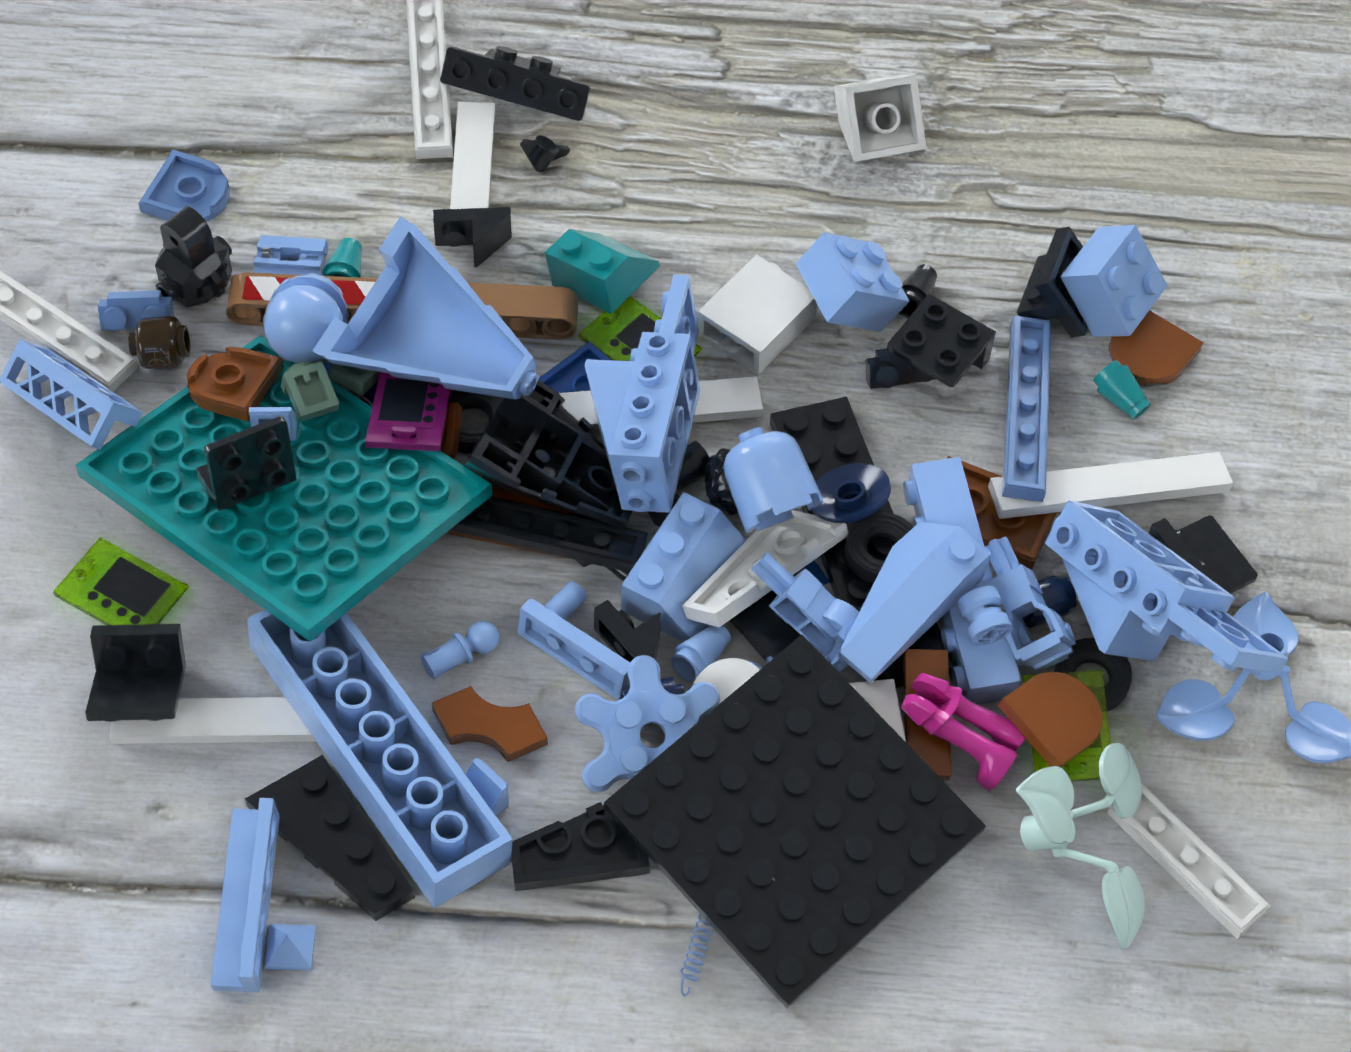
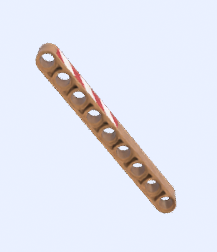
M250 272L234 275L231 279L226 309L227 317L241 325L264 326L263 317L274 291L285 279L302 275ZM323 276L329 278L341 289L349 315L347 324L378 279ZM468 283L485 305L493 307L517 338L561 340L568 339L576 333L579 298L569 288Z

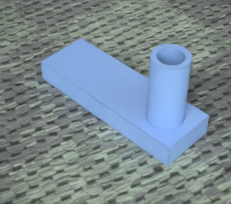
M569 581L544 606L530 598L520 608L517 634L615 699H622V691L630 689V680L627 674L630 662L566 621L587 599L585 590L578 583Z

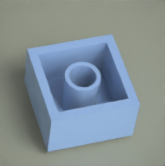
M1136 225L1098 227L1060 276L1093 337L1131 336L1168 286Z
M823 232L796 263L798 270L828 323L881 332L910 302L902 288L901 279L892 271L886 260L885 251L873 241L867 242L845 235L839 236Z

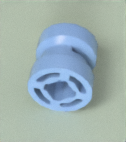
M984 586L976 588L963 595L957 602L961 616L969 621L970 625L967 631L973 644L985 645L993 643L1012 631L1013 626L1009 616L1001 611L1002 599L996 587Z

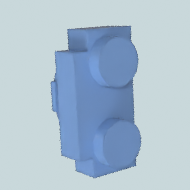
M161 290L109 292L107 299L100 300L98 304L101 331L136 329L138 322L142 318L174 317L172 297H161Z

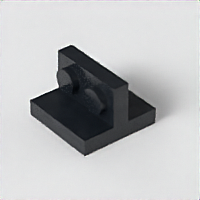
M1070 226L1056 229L1047 254L1038 256L1016 313L1018 316L1043 320L1057 317L1070 337L1074 338L1085 336L1088 327L1060 277L1083 248V245Z

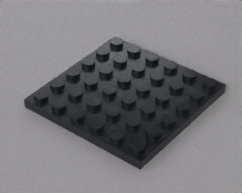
M802 634L604 802V808L786 1009L986 828V825Z

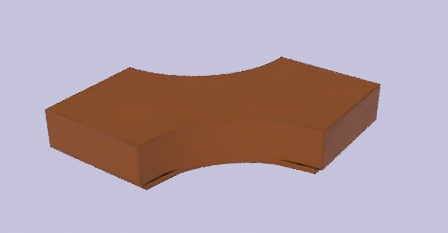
M472 686L432 702V710L449 743L452 745L463 742L484 743L498 750L508 762L548 745V738L529 703L516 707L497 706L482 699L473 690Z

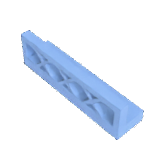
M19 339L0 377L1 384L89 446L100 450L115 420L136 427L143 414L142 411L52 350ZM27 362L28 379L18 383L16 379L24 363ZM50 379L51 395L42 398L41 383ZM73 395L75 411L65 415L64 399ZM98 411L101 415L92 433H90L88 415Z
M260 798L258 810L234 808L232 810L211 987L214 991L260 993L280 815L273 798Z

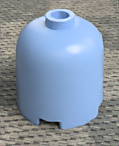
M762 427L753 428L738 436L741 443L728 452L723 469L746 533L753 531L755 527L757 531L794 518L791 510L807 505L808 510H811L822 504L824 501L799 445L792 436L779 431L764 433Z

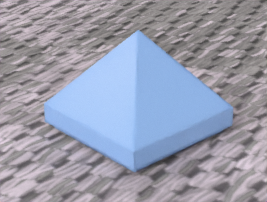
M269 924L265 970L312 971L316 926Z

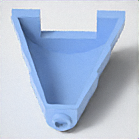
M402 217L398 219L379 248V252L387 265L350 322L346 324L334 317L312 350L314 354L337 365L389 373L397 378L439 383L445 389L515 400L519 399L523 394L525 396L530 395L539 379V374L535 373L536 363L534 358L493 307L485 305L457 269L447 263L418 227Z

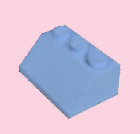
M683 492L622 583L621 610L642 622L661 613V631L683 642L706 629L709 625L686 619L682 605L738 550L746 539L720 509Z

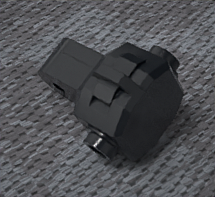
M186 206L160 227L163 248L155 263L159 281L156 284V289L161 290V297H172V302L174 300L179 301L184 306L191 307L206 303L211 298L220 297L225 293V287L232 273L230 261L232 249L222 237L216 236L213 238L210 227L205 219L196 210Z

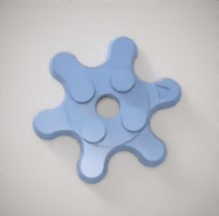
M641 655L635 657L628 666L627 674L630 680V689L623 699L608 701L593 693L580 697L575 706V715L578 721L585 726L597 729L604 739V749L601 755L588 762L583 769L582 780L585 786L591 791L603 792L608 790L618 780H631L719 705L720 693L717 687L709 682H699L694 684L684 694L676 695L669 693L661 684L658 662L648 655ZM649 723L659 726L665 734L663 744L656 748L645 746L640 739V730L643 726Z

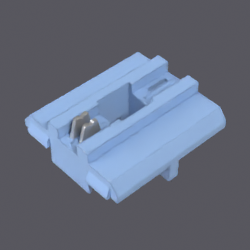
M260 235V240L257 243V256L254 259L255 267L253 273L293 275L315 273L323 276L322 272L326 264L325 256H327L329 246L327 239Z

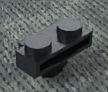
M887 348L875 350L874 358L865 359L866 381L870 389L890 388L897 385L936 380L887 351Z

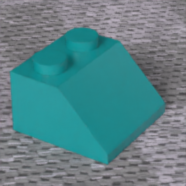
M568 229L544 252L552 286L569 288L578 295L579 299L610 314L660 267L658 260L602 234Z

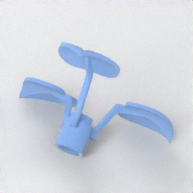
M1263 592L1248 601L1233 616L1284 656L1288 657L1295 651L1298 644L1297 630L1291 620L1276 606L1267 592ZM1287 665L1284 666L1280 674L1261 671L1258 675L1243 668L1228 693L1221 698L1216 687L1208 682L1196 679L1181 681L1168 690L1156 714L1159 722L1176 735L1198 741L1217 739L1229 732L1234 725L1235 716L1226 705L1234 699L1249 674H1253L1257 679L1264 681L1280 676L1288 715L1294 720L1288 724L1285 731L1286 741L1292 751L1301 758L1314 763H1331L1351 758V722L1340 711L1321 702H1308L1299 713L1295 708L1289 679L1290 667Z

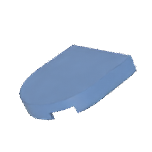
M173 149L138 204L140 212L167 221L181 209L189 206L196 210L207 222L218 216L225 209L230 198V189L227 178L218 165Z

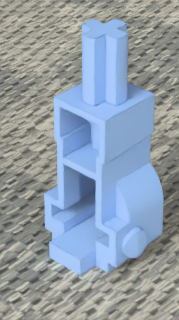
M1005 536L999 540H991L985 548L992 553L990 561L997 577L990 580V583L993 587L997 588L1002 599V605L1012 623V631L1006 635V638L1017 663L1028 668L1033 666V669L1037 671L1043 667L1050 668L1068 659V655L1074 652L1071 646L1076 644L1074 641L1075 636L1069 623H1065L1058 613L1047 607L1042 596L1043 592L1033 571L1019 564L1008 538ZM1039 610L1043 613L1052 633L1033 642L1022 618Z
M766 552L752 566L751 570L777 594L769 607L787 624L789 623L800 635L802 634L838 672L842 671L848 664L838 654L859 611L849 603L832 596L822 586L823 584L806 568L793 577L777 560Z

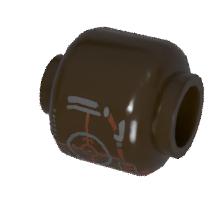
M176 317L142 318L136 326V331L129 333L128 344L131 356H137L141 365L146 369L179 367L184 357H189L191 343L187 325H181Z

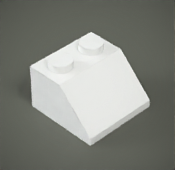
M900 74L834 86L839 125L854 162L926 149L917 75Z

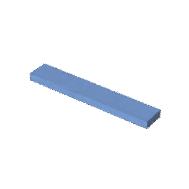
M1014 315L1012 317L1009 343L1003 497L1043 502L1046 494L1051 350L1050 320Z

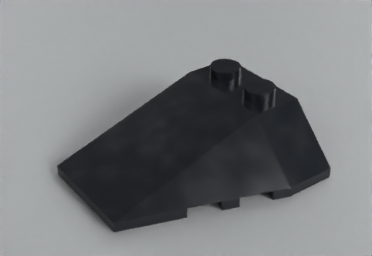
M538 380L536 387L530 395L525 396L523 394L516 400L504 398L463 466L498 489L623 529L633 510L621 509L605 446L589 432L593 426L584 417L578 421L562 406L565 399L557 391Z

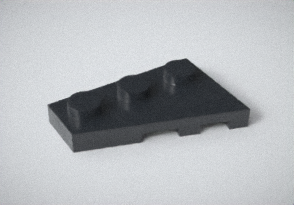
M601 802L586 808V813L563 823L560 821L554 822L512 842L511 862L515 891L650 874L648 855L609 814Z

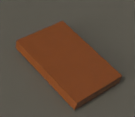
M961 461L984 547L988 546L991 540H999L1006 536L1019 564L1032 570L1058 512L999 519L988 485L990 478L1003 476Z

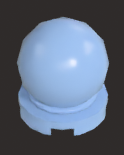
M315 273L285 279L274 291L263 317L264 333L270 347L282 359L294 363L304 361L314 363L322 360L323 358L314 354L312 350L334 317L346 324L349 318L347 304L341 289L329 278Z

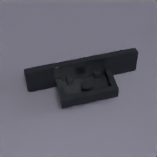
M453 46L447 49L440 78L442 83L577 121L583 119L590 85L559 76L561 68L552 66V60L540 56H532L530 60L517 56L518 52L516 50L503 46H497L496 50L490 49L485 55Z

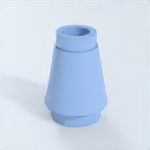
M711 625L679 644L675 648L671 659L676 673L684 680L694 682L707 666L719 659L726 646L730 643L731 635L723 625L721 627Z

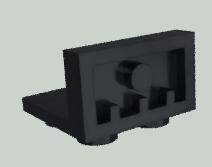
M928 294L888 342L887 351L947 386L954 387L972 364L982 370L990 360L996 331L933 295Z
M279 416L206 445L204 452L207 464L196 468L198 480L218 511L295 481V467L286 420L283 416Z
M1211 515L1179 530H1175L1166 518L1153 523L1150 527L1149 534L1230 594L1255 582L1257 579V572Z
M93 625L90 639L96 672L85 711L86 719L88 721L114 722L118 720L158 721L175 718L186 668L181 625Z

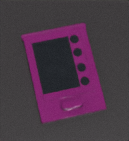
M379 372L365 440L366 447L440 451L451 389H445L439 383L397 378L389 373Z

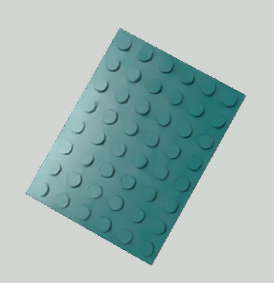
M261 335L242 347L280 357L270 347L268 340ZM283 359V371L258 407H292L296 414L289 395H285L282 391L281 383L283 373L287 372L289 367L297 363ZM331 381V384L340 404L339 410L303 422H299L297 417L296 441H290L296 480L221 511H218L198 480L196 468L207 464L204 452L206 445L251 428L250 419L249 421H244L210 412L199 407L190 397L188 386L141 418L136 427H128L104 444L101 450L97 449L76 464L77 473L81 479L310 642L493 495L490 482L441 451L366 447L365 440L372 407L333 381Z

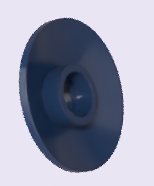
M865 463L848 464L830 470L816 481L824 501L813 508L812 511L820 519L833 523H848L866 518L878 511L888 500L891 493L889 477L881 468Z

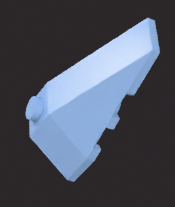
M919 522L891 548L838 656L871 684L949 611L963 595L968 593L982 580L992 553L960 526Z

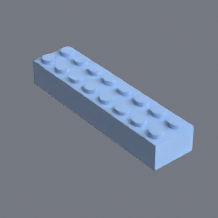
M266 610L247 618L249 647L433 908L440 906L510 865L512 837L347 613L311 642Z

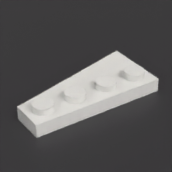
M791 510L794 518L760 531L756 530L682 605L686 619L721 627L772 590L751 570L752 566L766 552L777 560L791 575H794L846 538L848 535L846 523L828 522L816 515Z

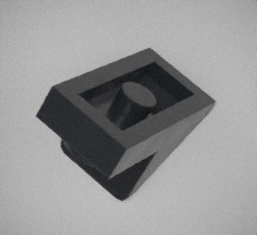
M511 207L433 210L435 246L456 247L460 245H473L474 267L481 265L512 238Z
M606 600L594 608V630L613 652L629 662L641 655H648L656 660L661 633V613L656 614L635 628L631 618L625 611H617L611 602Z

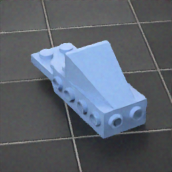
M673 275L670 290L664 291L662 297V320H656L654 332H642L638 348L632 349L630 361L586 359L585 370L594 409L622 510L670 513L700 394L694 357L699 328L689 275Z
M1068 500L1061 515L1053 523L1052 531L1044 544L1062 557L1100 651L1108 655L1155 661L1169 636L1173 635L1182 641L1191 642L1200 647L1205 646L1213 652L1212 660L1228 670L1235 671L1239 667L1258 675L1261 671L1281 673L1288 658L1227 613L1235 599L1234 596L1119 511Z

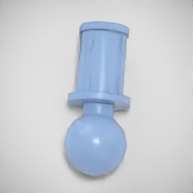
M475 622L469 627L465 638L457 632L454 633L452 639L420 655L421 662L428 675L434 680L464 662L466 664L472 663L473 657L471 653L473 652L479 654L492 652L499 643V631L491 622Z

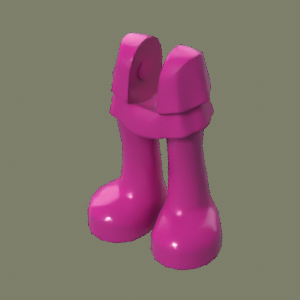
M920 673L912 684V688L917 695H907L901 705V709L918 726H923L929 735L934 734L958 746L975 758L979 763L976 781L988 791L993 790L1013 764L1018 754L1016 750L1026 738L1009 718L983 708L961 695L962 688L950 686L948 681L926 673ZM954 714L989 735L993 741L967 728L951 716Z

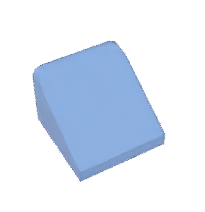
M249 407L251 427L283 416L288 425L290 441H296L298 421L292 407Z
M474 759L466 776L495 816H497L509 806L508 784L483 760Z

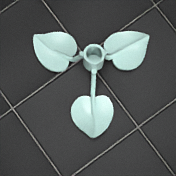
M1113 743L1106 746L1099 760L1100 781L1104 791L1107 793L1104 799L1071 810L1074 803L1073 786L1067 773L1057 766L1046 767L1034 772L1016 788V792L1024 799L1033 815L1023 818L1020 828L1021 839L1027 850L1040 851L1052 849L1055 858L1068 857L1105 868L1109 872L1102 879L1103 899L1121 949H1126L1134 940L1144 917L1145 898L1139 878L1129 866L1119 869L1113 861L1066 848L1068 843L1073 842L1075 838L1073 818L1107 808L1113 804L1117 816L1124 819L1133 816L1139 808L1142 786L1138 768L1127 751L1126 746L1121 743Z

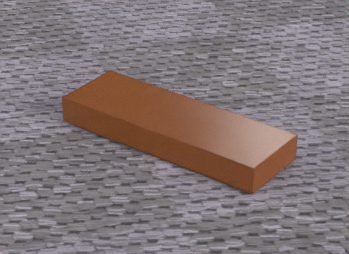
M907 649L903 653L904 699L909 694L917 695L912 688V684L920 673H926L949 682L948 650ZM904 712L906 743L942 780H949L952 776L951 743L934 734L929 735L923 726H918Z

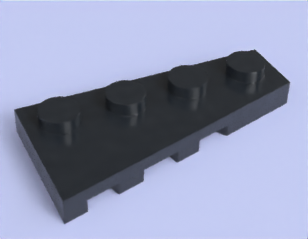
M323 755L245 798L246 806L249 809L258 810L260 798H273L280 815L278 835L285 841L291 842L304 854V858L316 869L320 868L334 881L335 886L375 921L415 898L414 890Z

